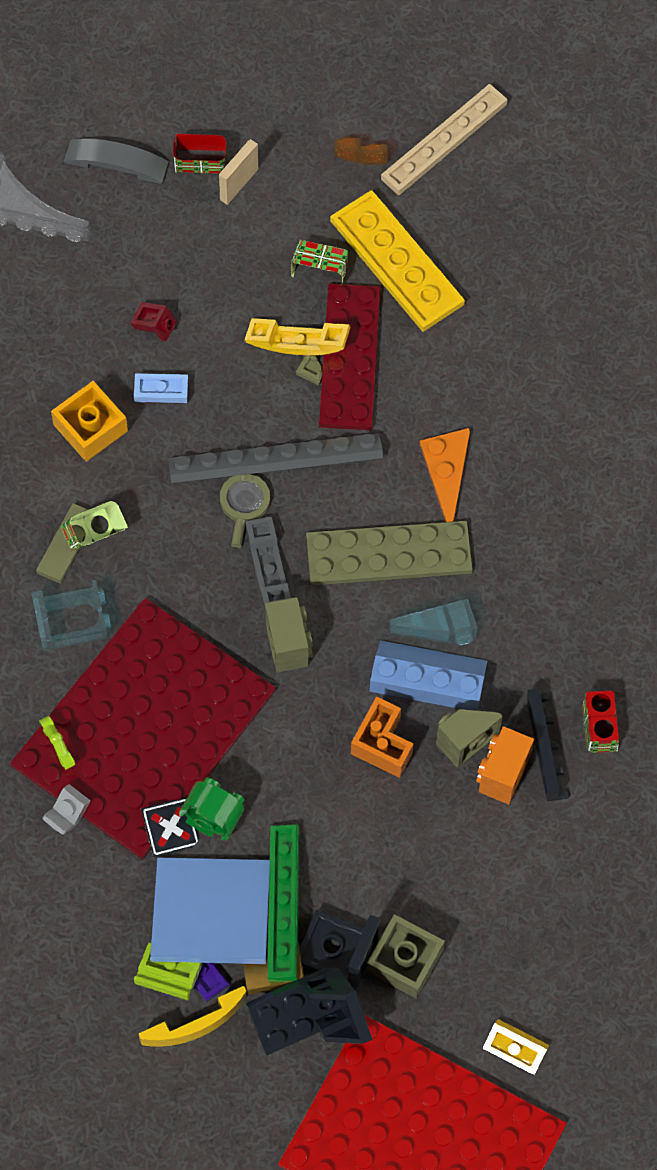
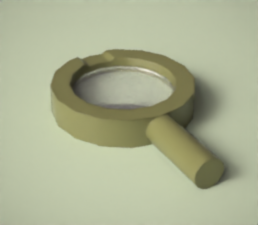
M244 474L230 477L223 484L220 491V505L224 513L232 520H235L232 547H242L246 526L245 521L260 519L267 512L270 505V490L267 484L258 476Z

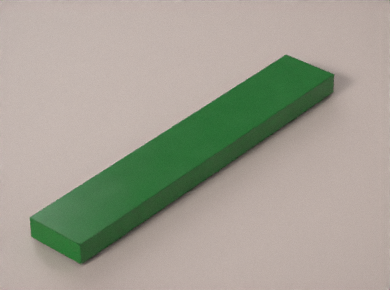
M298 824L270 826L267 975L269 982L298 980Z

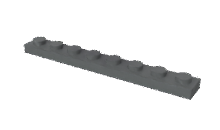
M378 433L168 458L171 483L380 459L383 458V449Z

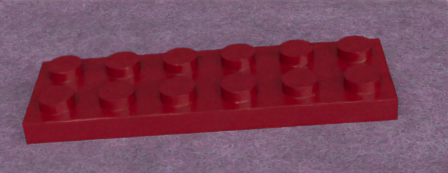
M328 284L326 323L347 324L350 326V331L343 350L323 355L319 428L372 431L380 287Z

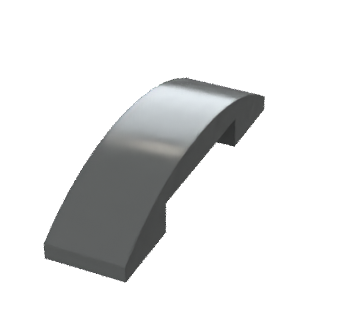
M100 139L70 140L64 163L89 168V165H95L136 174L140 180L163 184L169 161L146 150Z
M272 516L245 521L257 582L265 609V603L290 599L291 596L283 571Z

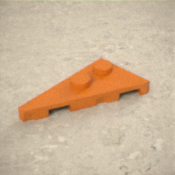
M469 428L420 441V447L445 522L454 521L470 434Z

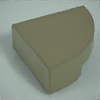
M306 355L296 370V375L320 385L322 368L315 355Z

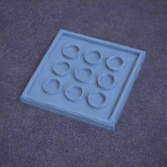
M157 858L151 961L266 964L270 860Z

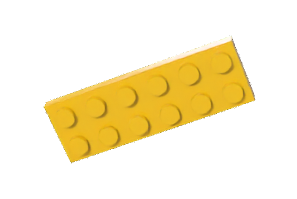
M372 190L330 216V222L422 332L464 306L465 300Z

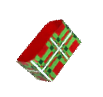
M176 134L175 141L174 135L173 158L175 172L220 173L224 169L225 157L220 161L177 159V149L225 151L226 154V139L223 136Z
M614 691L586 692L582 704L587 750L593 753L618 751L619 734ZM607 699L611 701L610 708L605 712L596 711L591 704L592 700ZM607 720L613 725L614 731L610 737L600 738L595 734L594 726L598 721Z

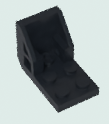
M323 968L246 1003L266 1056L318 1032L326 1042L364 1044L373 1040L356 991L339 968Z

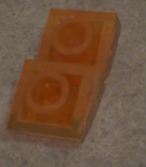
M351 137L334 140L335 157L358 164L387 165L388 152L386 144L372 143L367 146H361L360 138Z

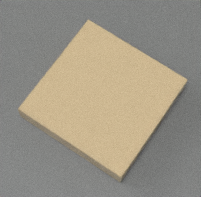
M251 139L247 141L219 174L220 200L227 205L258 170V144Z

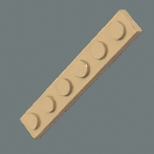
M491 84L487 85L382 173L381 180L397 195L402 194L507 105L508 99Z

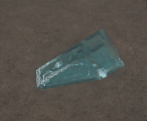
M468 599L389 620L390 634L447 644L456 642L458 645L468 644L477 636L478 629Z

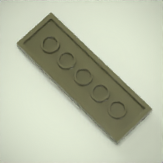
M467 521L306 533L311 585L472 574Z

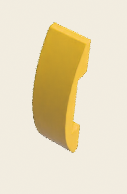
M252 318L245 342L262 349L285 354L324 355L344 349L350 326L347 324L324 323L323 329L278 326L276 320Z
M242 986L218 997L219 1010L169 1032L166 1023L163 1022L139 1033L141 1044L158 1047L172 1046L192 1041L212 1032L225 1023L241 1007L247 998L245 987Z

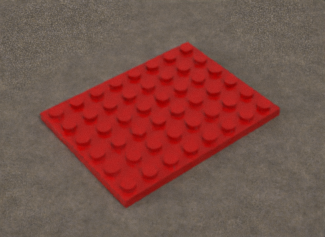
M364 1015L373 1040L364 1044L345 1043L278 1163V1166L285 1170H543L567 1123Z

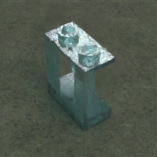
M92 580L93 587L46 597H43L42 590L31 592L43 651L107 638L106 630L111 629L109 614L102 612L101 605L106 604L104 590L103 588H97L96 580ZM79 605H90L97 610L98 620L93 627L51 636L47 612Z

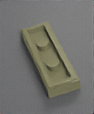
M73 503L62 524L88 509ZM95 516L91 520V527L93 526L97 516ZM61 525L36 569L37 574L60 584L80 548L71 550ZM79 525L71 526L78 542H83L86 536L85 530Z

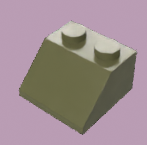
M459 709L453 715L448 713L438 722L436 745L459 768L490 743L494 733L499 735L502 715L498 712Z

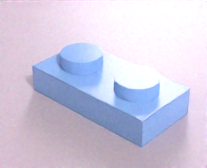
M135 374L134 402L187 403L188 375Z

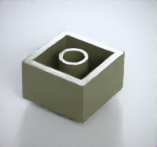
M297 597L265 603V623L276 673L308 667V658L313 657L311 649L313 644L311 633L307 631L305 607H299Z
M394 914L367 962L366 972L417 999L443 952L445 941Z

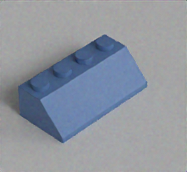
M380 640L370 679V692L463 710L478 711L487 661Z

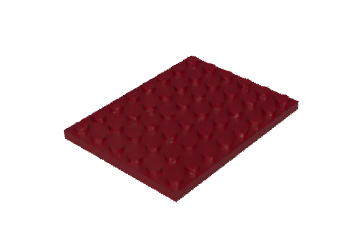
M144 598L49 714L55 728L61 733L75 765L65 770L59 761L53 744L43 732L42 725H40L10 762V766L56 799H58L63 788L70 784L90 800L82 818L143 860L150 852L151 847L141 808L176 799L178 801L180 798L188 797L196 782H204L205 778L209 777L275 693L276 687Z

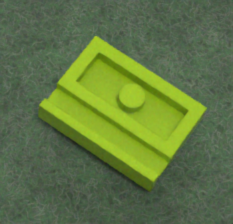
M148 943L138 967V973L134 977V983L189 1000L190 992L195 985L203 963L153 962L150 957L151 943Z

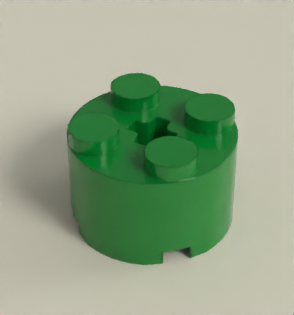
M205 778L204 782H196L179 811V815L182 817L185 814L188 817L186 823L210 837H212L213 833L222 835L220 840L225 841L229 839L244 811L242 804L245 799L235 792L228 793L221 789L217 781Z

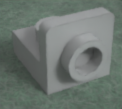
M68 784L61 791L53 808L45 813L43 820L54 830L64 835L79 823L90 800Z

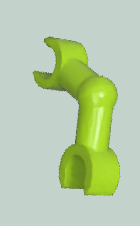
M48 715L40 719L39 722L43 727V732L53 744L61 765L65 770L74 766L75 762L63 741L61 733L55 728L50 716Z

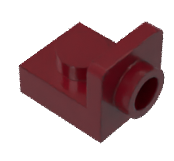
M141 302L130 324L137 330L155 332L160 340L167 341L174 330L177 320L166 306Z

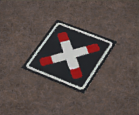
M187 797L180 798L178 801L176 799L141 808L153 857L192 848L199 840L197 829L186 823L188 817L185 814L182 817L179 815V811Z

